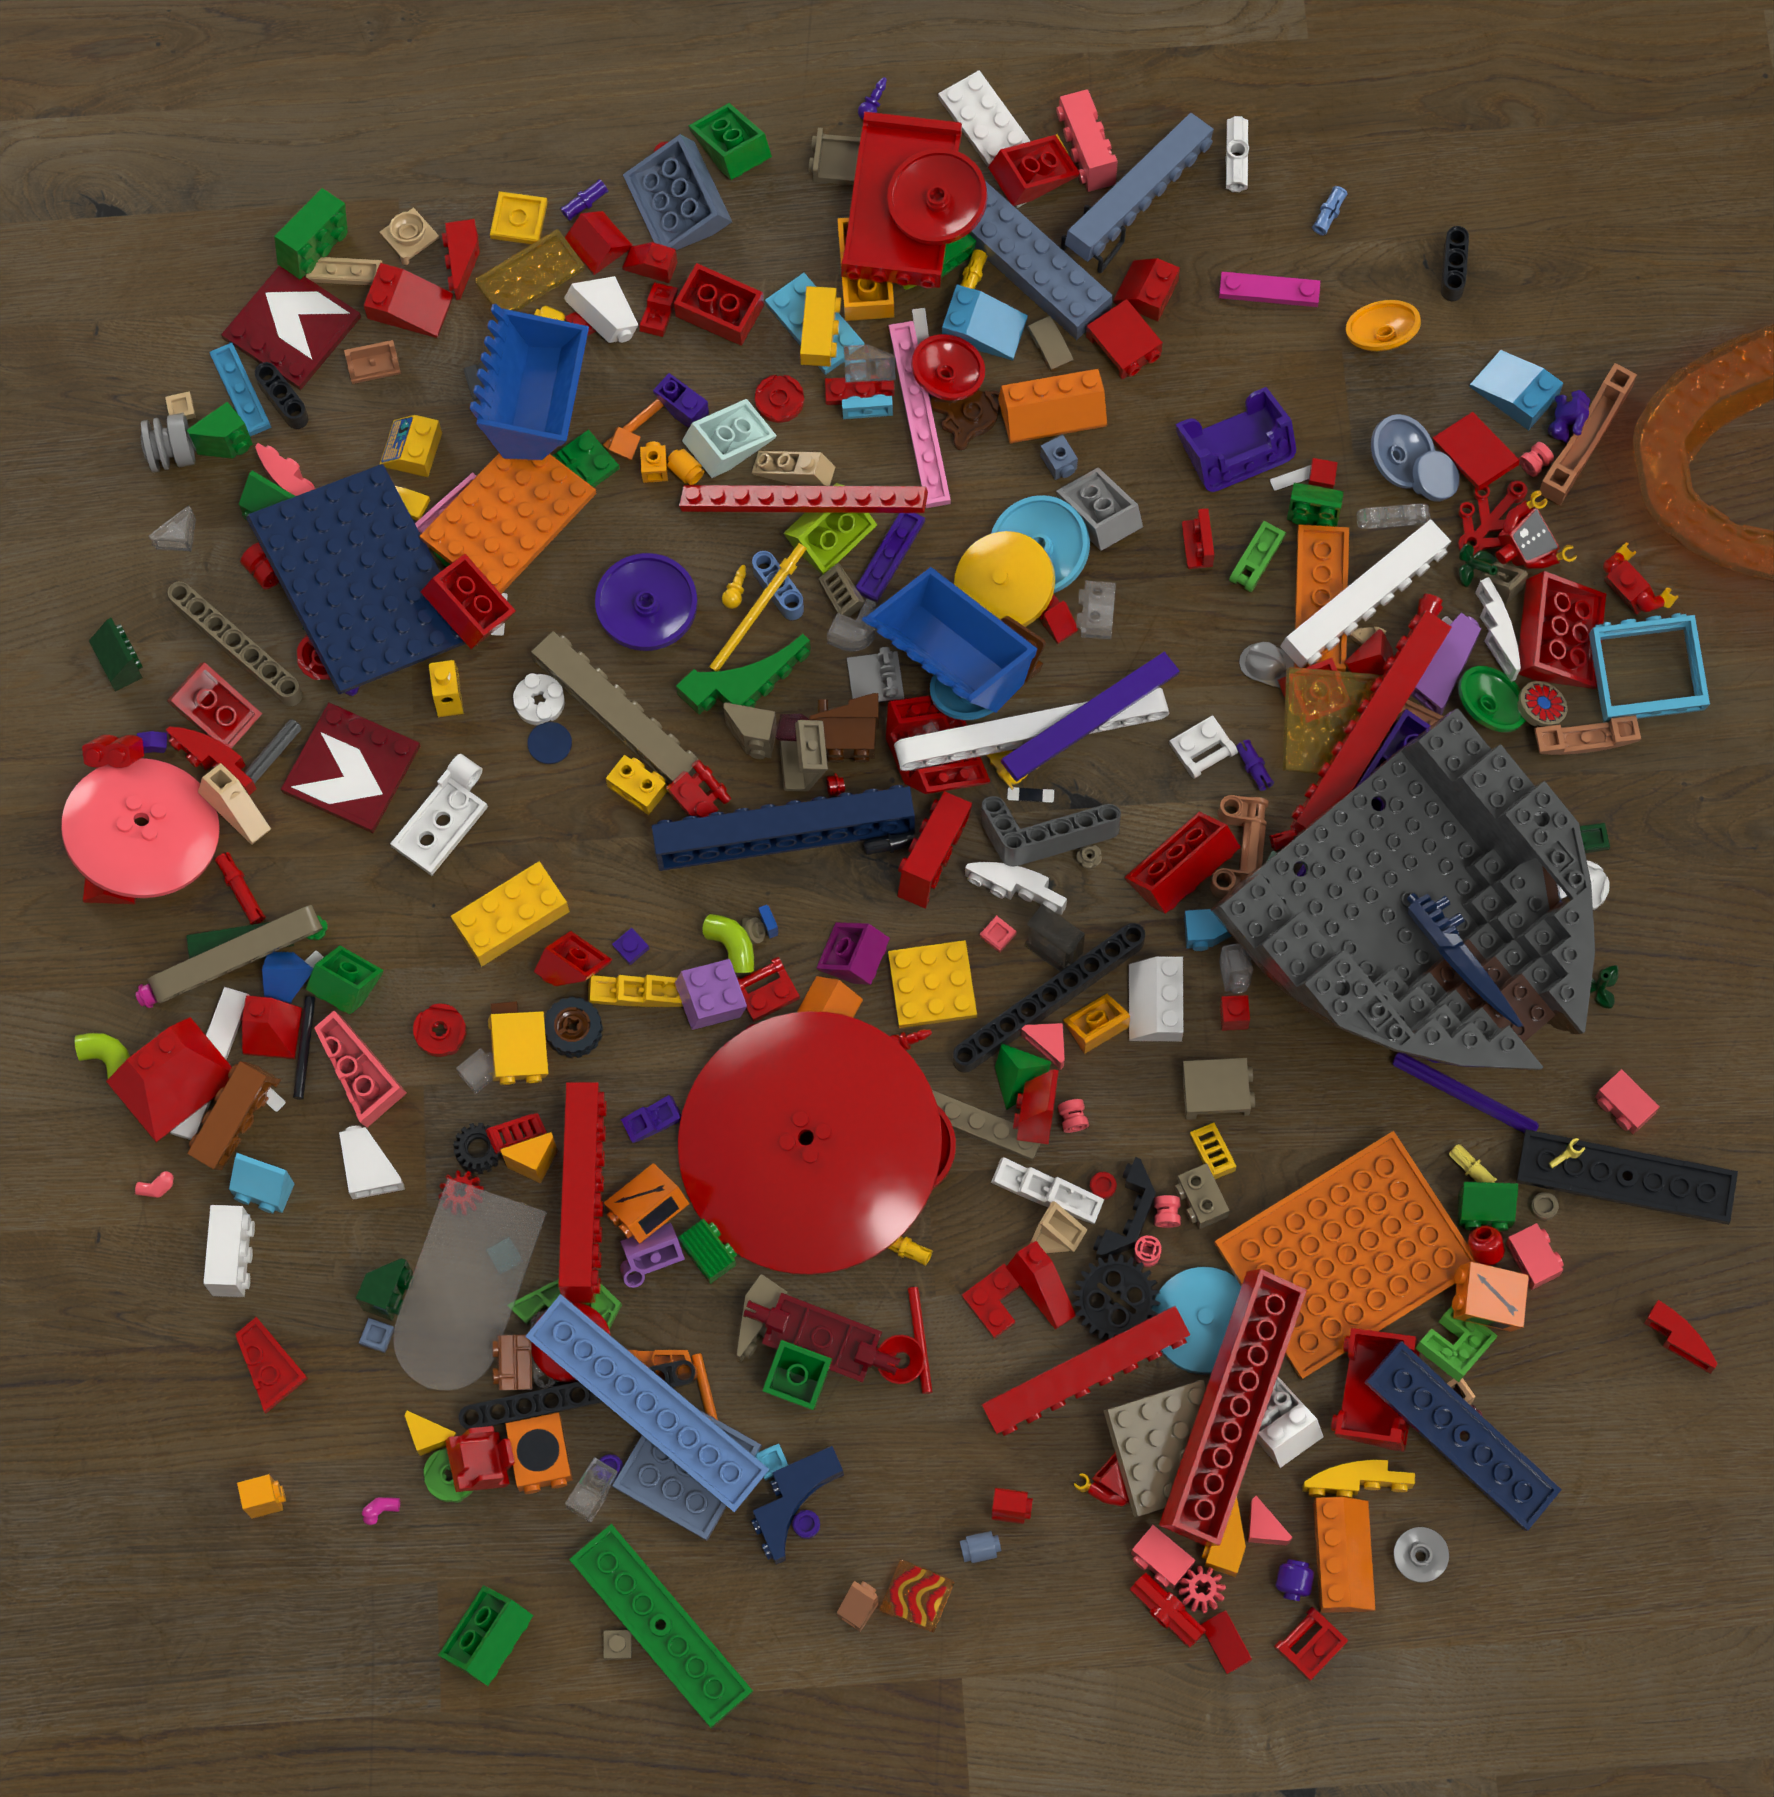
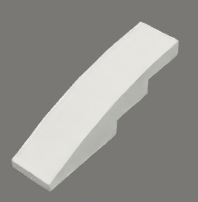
M1487 577L1480 581L1475 592L1484 606L1480 618L1489 630L1485 643L1512 682L1516 680L1521 669L1518 644L1504 603L1491 579Z
M1004 1157L1000 1159L991 1183L1046 1207H1049L1051 1202L1055 1201L1071 1216L1092 1224L1095 1223L1104 1201L1103 1198L1059 1177H1050L1032 1167L1025 1168Z

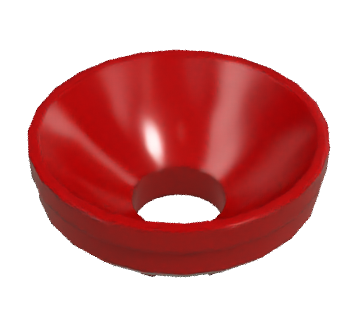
M891 1336L878 1349V1351L896 1357L899 1353H906L910 1357L908 1367L904 1369L897 1368L895 1375L878 1368L880 1374L887 1381L895 1384H907L918 1378L924 1369V1350L920 1343L910 1336ZM887 1362L888 1365L896 1367L895 1364Z

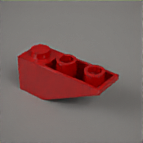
M475 219L445 223L446 232L442 233L444 248L448 247L449 254L445 255L447 270L451 269L452 276L448 277L450 292H455L456 300L461 299L480 253Z

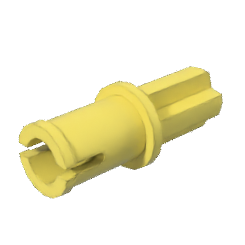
M1461 1144L1456 1145L1450 1151L1449 1156L1466 1171V1176L1469 1174L1476 1182H1496L1497 1179L1480 1164L1481 1160L1477 1161Z

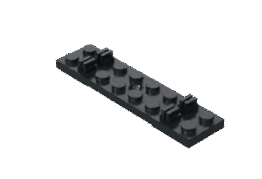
M1527 1129L1524 1132L1516 1183L1727 1225L1731 1222L1738 1171L1578 1140L1572 1146L1576 1151H1580L1585 1147V1150L1578 1158L1569 1157L1554 1168H1551L1548 1163L1561 1155L1573 1139ZM1624 1172L1631 1173L1632 1179L1630 1181L1623 1179L1622 1174Z

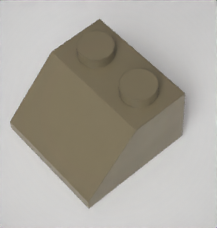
M724 703L726 726L744 752L755 759L771 758L777 734L775 711Z

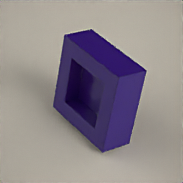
M633 928L629 929L612 944L613 948L629 966L649 950V946Z

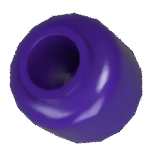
M1288 1559L1287 1563L1279 1566L1276 1589L1284 1593V1599L1300 1601V1596L1306 1597L1311 1594L1314 1571L1309 1568V1563Z

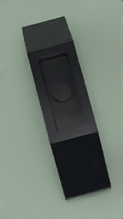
M1135 1157L1133 1164L1128 1163L1122 1178L1126 1179L1125 1188L1143 1194V1196H1137L1132 1209L1136 1211L1134 1219H1128L1123 1230V1234L1127 1236L1125 1237L1106 1229L1103 1236L1098 1235L1093 1250L1097 1251L1095 1260H1098L1099 1257L1105 1260L1108 1259L1109 1255L1115 1256L1135 1247L1156 1194L1140 1158Z

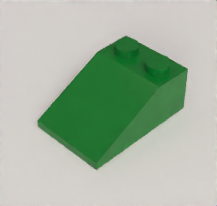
M730 103L688 125L690 131L718 169L730 180L741 176L744 172L772 157L765 133Z

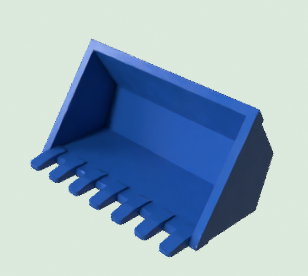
M493 304L491 312L498 320V324L494 320H489L488 329L495 338L493 340L490 336H486L484 344L491 352V356L486 352L481 354V361L488 371L478 369L477 377L483 383L484 389L480 385L474 387V394L481 404L479 405L475 401L471 402L470 410L477 418L476 424L485 433L503 458L543 460L555 448L562 446L567 441L589 326L502 309L497 304Z
M932 567L928 568L869 615L862 618V621L876 628V632L881 636L890 639L895 647L907 652L909 658L921 663L923 669L938 677L937 680L951 687L955 694L965 698L970 703L995 713L1024 685L1031 661L1037 652L1035 646Z

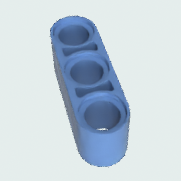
M768 551L757 552L752 559L754 576L765 590L780 570V564ZM763 563L770 565L767 569H760L758 567ZM787 576L782 583L784 586L778 588L771 600L786 619L796 620L804 612L803 597ZM790 602H796L798 604L794 608H789L786 606Z

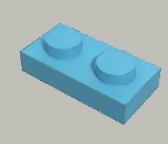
M878 394L869 398L852 396L848 399H843V419L893 416L892 396Z

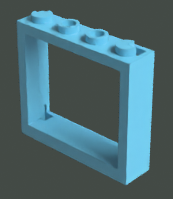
M1677 613L1671 615V618L1662 619L1661 616H1652L1642 622H1636V619H1627L1617 625L1604 622L1603 624L1595 625L1596 627H1593L1589 633L1603 723L1609 722L1611 718L1636 715L1638 719L1702 711L1710 705L1695 615L1687 616L1686 614ZM1684 630L1695 696L1611 706L1601 640Z

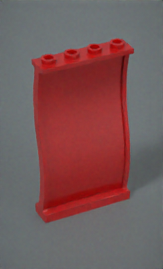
M864 111L847 237L841 263V277H847L851 280L866 279L877 283L892 282L902 286L917 285L924 288H940L946 244H923L901 232L893 221L888 207V188L895 171L912 155L932 148H947L959 152L962 137L961 122Z

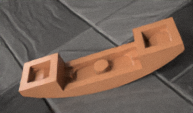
M1636 715L1611 718L1609 722L1565 728H1561V725L1535 728L1539 754L1566 755L1588 753L1621 747L1641 740Z

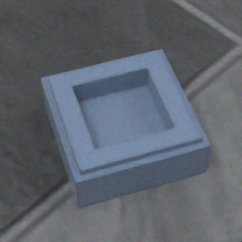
M368 1318L359 1344L385 1353L395 1328Z

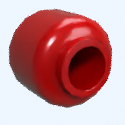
M1480 1226L1470 1233L1467 1242L1475 1263L1490 1266L1498 1263L1504 1257L1505 1248L1502 1235L1496 1228Z

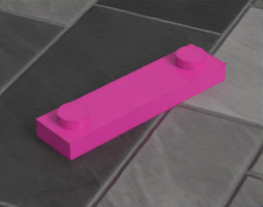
M1222 272L1219 298L1318 307L1320 280Z

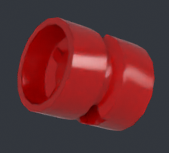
M259 542L253 544L244 552L240 562L250 574H254L253 577L263 589H270L276 586L279 580Z

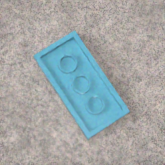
M805 273L765 299V305L800 346L806 286L816 287ZM836 313L835 320H839V334L834 335L833 342L837 343V356L832 358L831 367L818 366L825 375L865 347L862 339L839 313Z

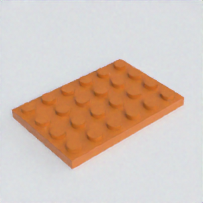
M498 453L419 537L429 548L450 564L466 554L502 594L596 495V489L551 454L547 455L543 460L505 459Z

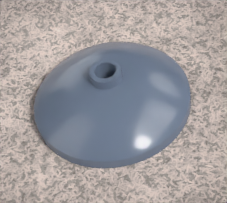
M1396 414L1383 419L1375 427L1371 438L1372 456L1378 470L1390 483L1401 488H1413V466L1415 459L1426 452L1435 451L1432 439L1426 429L1418 421L1406 415Z

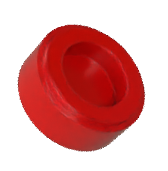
M1099 1172L1092 1177L1090 1181V1191L1092 1194L1106 1200L1111 1198L1116 1192L1117 1183L1114 1176L1110 1173Z

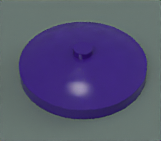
M635 554L616 562L601 578L595 595L596 613L603 630L618 644L640 651L658 650L678 641L691 627L697 612L696 588L689 573L676 561L659 554Z

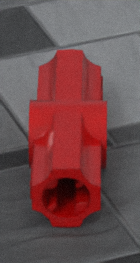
M1146 1572L1130 1588L1129 1591L1150 1610L1149 1613L1164 1628H1169L1187 1647L1191 1648L1206 1632L1186 1611V1607L1171 1592H1166Z

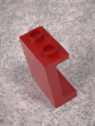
M1127 299L1087 325L1086 337L1092 344L1094 342L1098 343L1119 369V376L1122 380L1127 376L1132 377L1136 375L1142 366L1148 362L1150 364L1154 363L1161 356L1163 342Z

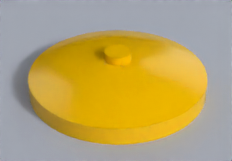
M1003 531L989 534L976 541L967 549L958 563L954 585L1001 620L1004 616H1009L1026 627L1039 618L1048 607L1055 589V571L1049 555L1038 542L1022 533Z

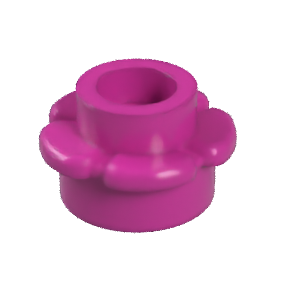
M149 983L146 985L140 984L138 986L139 990L136 992V998L141 1006L152 1008L153 1004L157 1003Z

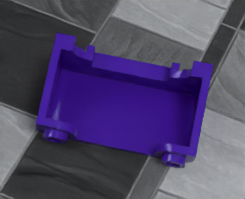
M1267 387L1257 390L1247 397L1245 402L1246 412L1202 429L1199 421L1192 418L1175 424L1178 437L1202 484L1208 491L1215 492L1287 463L1295 456L1296 444L1292 420Z

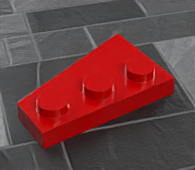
M257 1317L235 1334L260 1398L262 1408L266 1414L308 1378Z

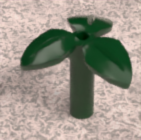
M1469 543L1462 547L1459 554V559L1466 561V564L1459 568L1460 580L1465 587H1468L1474 577L1473 569L1490 575H1495L1498 571L1497 566L1492 565L1497 561L1495 556L1486 551H1478L1473 556L1474 547Z
M1617 965L1606 967L1599 973L1597 982L1593 978L1591 981L1590 994L1597 991L1595 1001L1604 1008L1611 1009L1615 1004L1613 993L1605 988L1616 984L1619 975Z

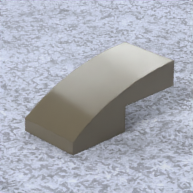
M1051 316L1027 326L1037 349H1040L1049 371L1074 360Z

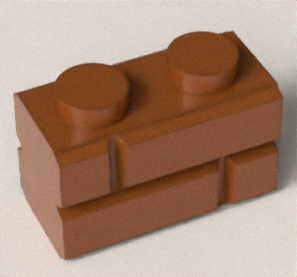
M527 1334L497 1335V1341H492V1357H497V1368L492 1369L493 1385L498 1384V1390L532 1389L531 1341L526 1337Z

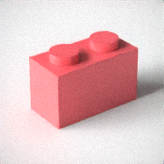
M1622 1069L1599 1089L1595 1096L1598 1099L1597 1103L1606 1112L1610 1111L1617 1118L1616 1122L1625 1131L1629 1130L1632 1134L1636 1133L1651 1119L1660 1107Z
M1537 1223L1508 1237L1505 1243L1522 1274L1529 1275L1528 1285L1531 1290L1559 1277L1564 1266L1560 1255L1557 1252H1553L1549 1245L1551 1241L1548 1233L1544 1228L1540 1229Z
M1154 1525L1145 1533L1131 1552V1555L1134 1556L1133 1562L1143 1570L1148 1568L1155 1574L1153 1578L1164 1588L1169 1586L1174 1589L1196 1561Z

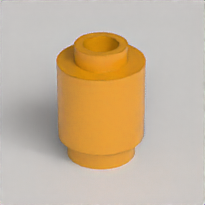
M676 449L669 455L667 467L684 483L694 485L703 477L704 470L702 465L685 449Z

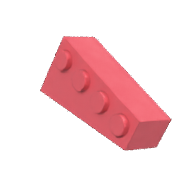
M1088 89L1060 96L1059 107H1056L1059 121H1064V136L1066 142H1071L1072 149L1070 151L1073 162L1079 165L1080 175L1078 177L1080 183L1085 184L1087 192L1116 185L1118 161L1116 156L1111 153L1112 148L1109 139H1105L1102 122H1096L1098 114Z
M336 1011L330 1013L314 1027L356 1112L359 1122L368 1128L407 1094Z

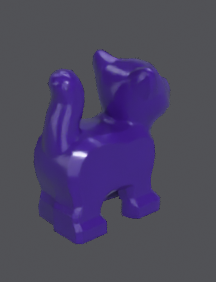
M1581 390L1572 392L1573 399L1570 402L1566 401L1567 396L1565 395L1555 397L1557 403L1555 421L1549 425L1548 433L1556 440H1563L1565 443L1569 442L1568 427L1570 425H1574L1573 432L1576 436L1581 435L1584 423L1589 417L1590 398Z

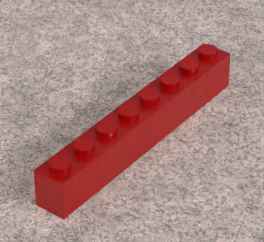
M1173 1306L981 1405L995 1433L1002 1432L1003 1436L1008 1435L1018 1429L1016 1424L1026 1419L1029 1424L1042 1417L1041 1411L1049 1407L1051 1411H1054L1066 1405L1064 1399L1072 1395L1078 1399L1091 1392L1090 1386L1099 1383L1101 1387L1115 1380L1113 1374L1123 1370L1124 1374H1127L1139 1367L1137 1362L1145 1358L1150 1362L1162 1356V1349L1171 1345L1174 1350L1186 1344L1185 1338L1190 1336V1333L1176 1306Z

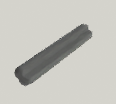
M290 719L244 773L254 783L301 731L300 724Z

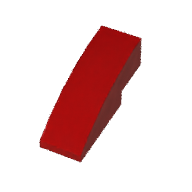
M1658 1300L1644 1324L1667 1337L1663 1345L1664 1348L1711 1374L1718 1363L1704 1340L1682 1316Z

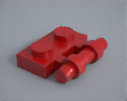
M698 759L692 764L696 771L692 777L688 772L683 771L665 789L688 816L702 818L708 817L709 814L719 810L713 803L714 800L719 798L723 804H726L731 800V797L726 792L727 788L722 782L719 783L712 775L713 771L708 765L704 766ZM702 781L711 789L707 794L699 786Z

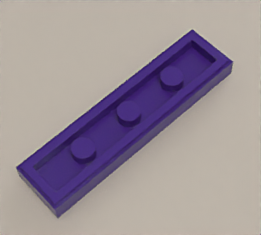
M916 513L898 514L856 585V589L861 596L875 603L879 601L922 528L925 517Z

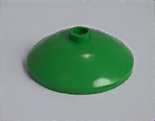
M1475 666L1468 669L1462 675L1458 686L1460 699L1465 710L1476 722L1498 732H1512L1523 725L1526 720L1522 717L1517 706L1519 701L1518 695L1521 689L1514 681L1511 682L1506 674L1492 667Z

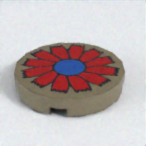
M1534 681L1528 683L1519 692L1518 710L1529 724L1535 727L1536 725L1543 727L1559 725L1565 719L1568 711L1567 702L1563 694L1555 686L1547 682Z

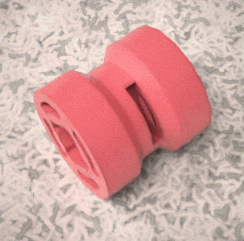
M1537 442L1532 446L1529 453L1526 452L1519 457L1521 467L1532 477L1537 476L1542 471L1543 466H1549L1554 461L1553 453L1542 442Z
M1082 1099L1068 1100L1058 1105L1059 1115L1063 1116L1062 1127L1065 1133L1078 1132L1089 1127L1088 1118L1083 1113L1085 1106Z
M1164 1195L1154 1198V1207L1157 1209V1214L1154 1216L1155 1226L1173 1228L1181 1225V1216L1178 1214V1209L1181 1206L1180 1197Z
M1148 1235L1138 1239L1134 1249L1135 1261L1138 1264L1142 1262L1144 1267L1147 1268L1156 1265L1160 1259L1162 1248L1159 1240Z

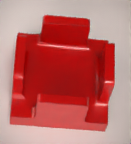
M493 1426L470 1428L461 1436H452L445 1440L456 1492L503 1488L510 1484L507 1471L515 1463L509 1438L501 1441L499 1432H495Z

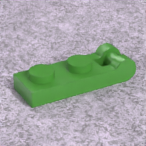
M1263 521L1233 570L1229 581L1234 584L1240 583L1245 586V590L1252 592L1285 538L1286 532ZM1245 569L1253 572L1250 577L1243 574Z

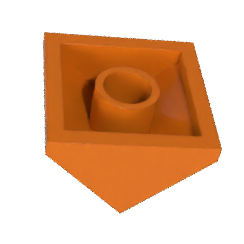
M816 976L797 1012H830L854 1018L863 999L838 979Z

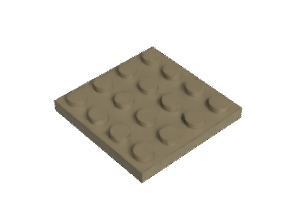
M1198 1380L1103 1410L1134 1517L1165 1508L1206 1391L1204 1380Z

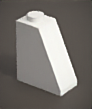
M615 276L572 283L564 297L565 301L609 343L630 340L638 327V323Z
M351 1126L346 1128V1131L339 1132L348 1190L352 1199L405 1190L401 1177L366 1127Z

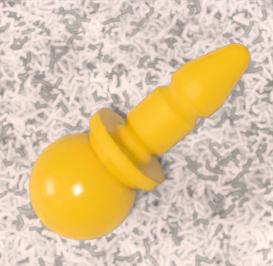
M741 565L736 571L733 582L727 585V590L722 595V603L727 608H737L742 602L741 595L744 593L742 584L746 576L745 565Z

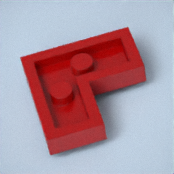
M1004 1263L962 1294V1299L993 1339L1015 1324L1016 1321L1000 1301L1017 1290L1020 1285Z

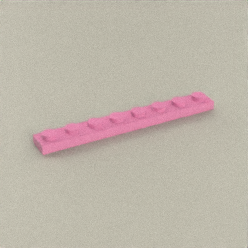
M909 321L889 325L921 486H926L928 490L926 508L951 504L929 394L917 383L911 368L912 356L918 346L914 322Z

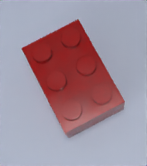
M698 263L694 266L674 302L677 318L741 346L764 307L763 292Z
M466 554L434 576L421 590L423 596L470 649H473L500 628L516 611Z

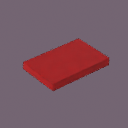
M1471 412L1433 437V444L1453 460L1457 469L1478 491L1519 465V459L1474 412Z

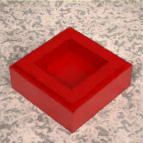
M1313 458L1308 484L1333 488L1338 462Z

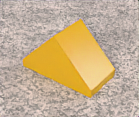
M406 1411L405 1413L412 1439L420 1456L446 1447L445 1440L448 1437L457 1436L456 1432L412 1412Z

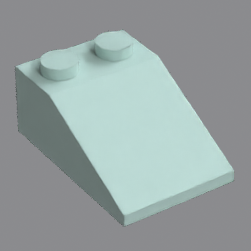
M745 399L693 422L682 441L711 478L734 468L774 440L777 435L752 404Z

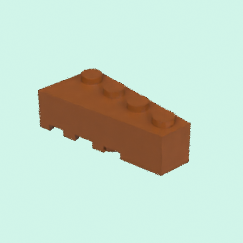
M239 1061L238 1064L232 1067L228 1078H230L225 1088L222 1087L215 1097V1101H217L212 1111L209 1110L202 1120L203 1127L199 1134L196 1133L189 1143L190 1150L187 1154L212 1169L222 1171L241 1142V1139L238 1137L239 1134L249 1130L254 1122L253 1113L260 1107H264L269 1100L267 1097L268 1090L271 1086L277 1088L281 1082V1079L255 1064Z

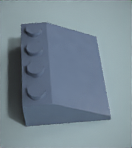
M681 134L623 174L654 243L678 250L714 235L732 222L695 142Z

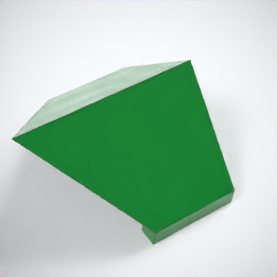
M1005 1044L1001 1045L995 1070L1006 1110L1017 1104L1018 1093H1024L1026 1082L1049 1072L1051 1061Z

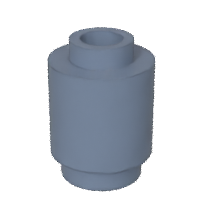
M991 1531L966 1536L965 1540L960 1541L964 1562L971 1561V1563L994 1559L997 1558L996 1552L1001 1551L998 1535L993 1536Z

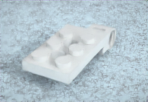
M463 754L457 755L437 781L438 786L390 843L391 847L432 876L488 808L487 803L470 792L471 788L480 778L482 768ZM441 815L450 817V822L445 826H439L436 823L437 818ZM424 835H432L434 841L431 845L424 846L420 843L421 838Z

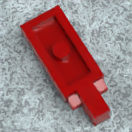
M879 377L825 378L826 405H842L843 399H848L852 396L869 398L878 394L894 396L895 394L894 381L881 380Z

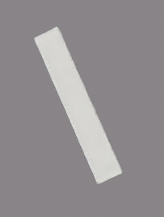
M224 987L206 1036L227 1060L243 1018L245 998L250 995ZM211 1101L170 1133L191 1140L196 1133L199 1134L202 1120L208 1111Z

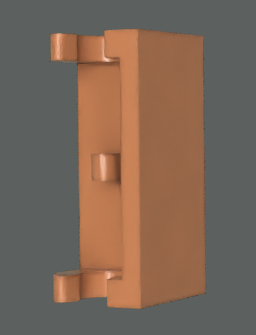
M393 340L344 350L352 384L401 374Z

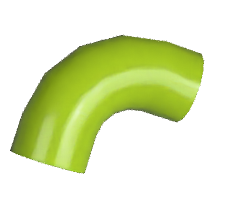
M714 914L708 915L703 923L704 937L707 940L719 941L725 945L728 959L731 960L735 973L753 972V945L746 930L737 921L728 917Z
M86 1033L75 1036V1049L79 1061L90 1059L102 1060L107 1068L108 1079L130 1057L128 1050L118 1039L104 1033Z

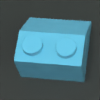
M237 1153L229 1190L235 1196L234 1199L246 1205H249L250 1202L256 1203L261 1210L273 1214L274 1211L283 1213L294 1186V1182L287 1170Z

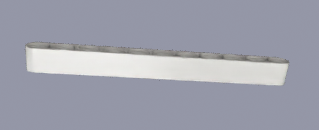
M1157 688L1089 734L1165 718L1169 715V709L1163 689ZM1087 702L901 739L894 744L900 769L902 771L914 770L1017 749Z

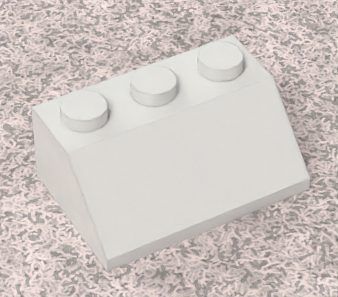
M1153 957L1129 964V1041L1182 1042L1183 957Z

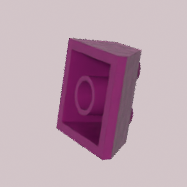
M836 922L816 969L853 984L871 985L876 976L880 961L886 952L890 938L870 924Z

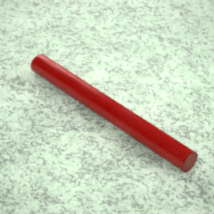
M918 1287L908 1288L914 1339L920 1343L925 1353L924 1369L919 1375L922 1394H930L933 1391Z

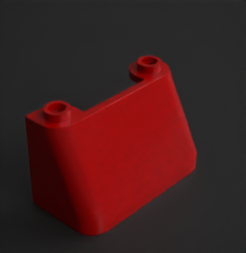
M1351 1328L1350 1336L1346 1335L1344 1340V1352H1348L1349 1364L1342 1410H1339L1338 1415H1333L1331 1430L1335 1431L1336 1437L1405 1452L1409 1424L1364 1382L1398 1342L1402 1341L1419 1357L1420 1352L1415 1349L1419 1344L1416 1336Z

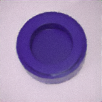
M803 1510L797 1513L793 1519L794 1532L803 1539L813 1538L820 1530L818 1516L810 1510Z

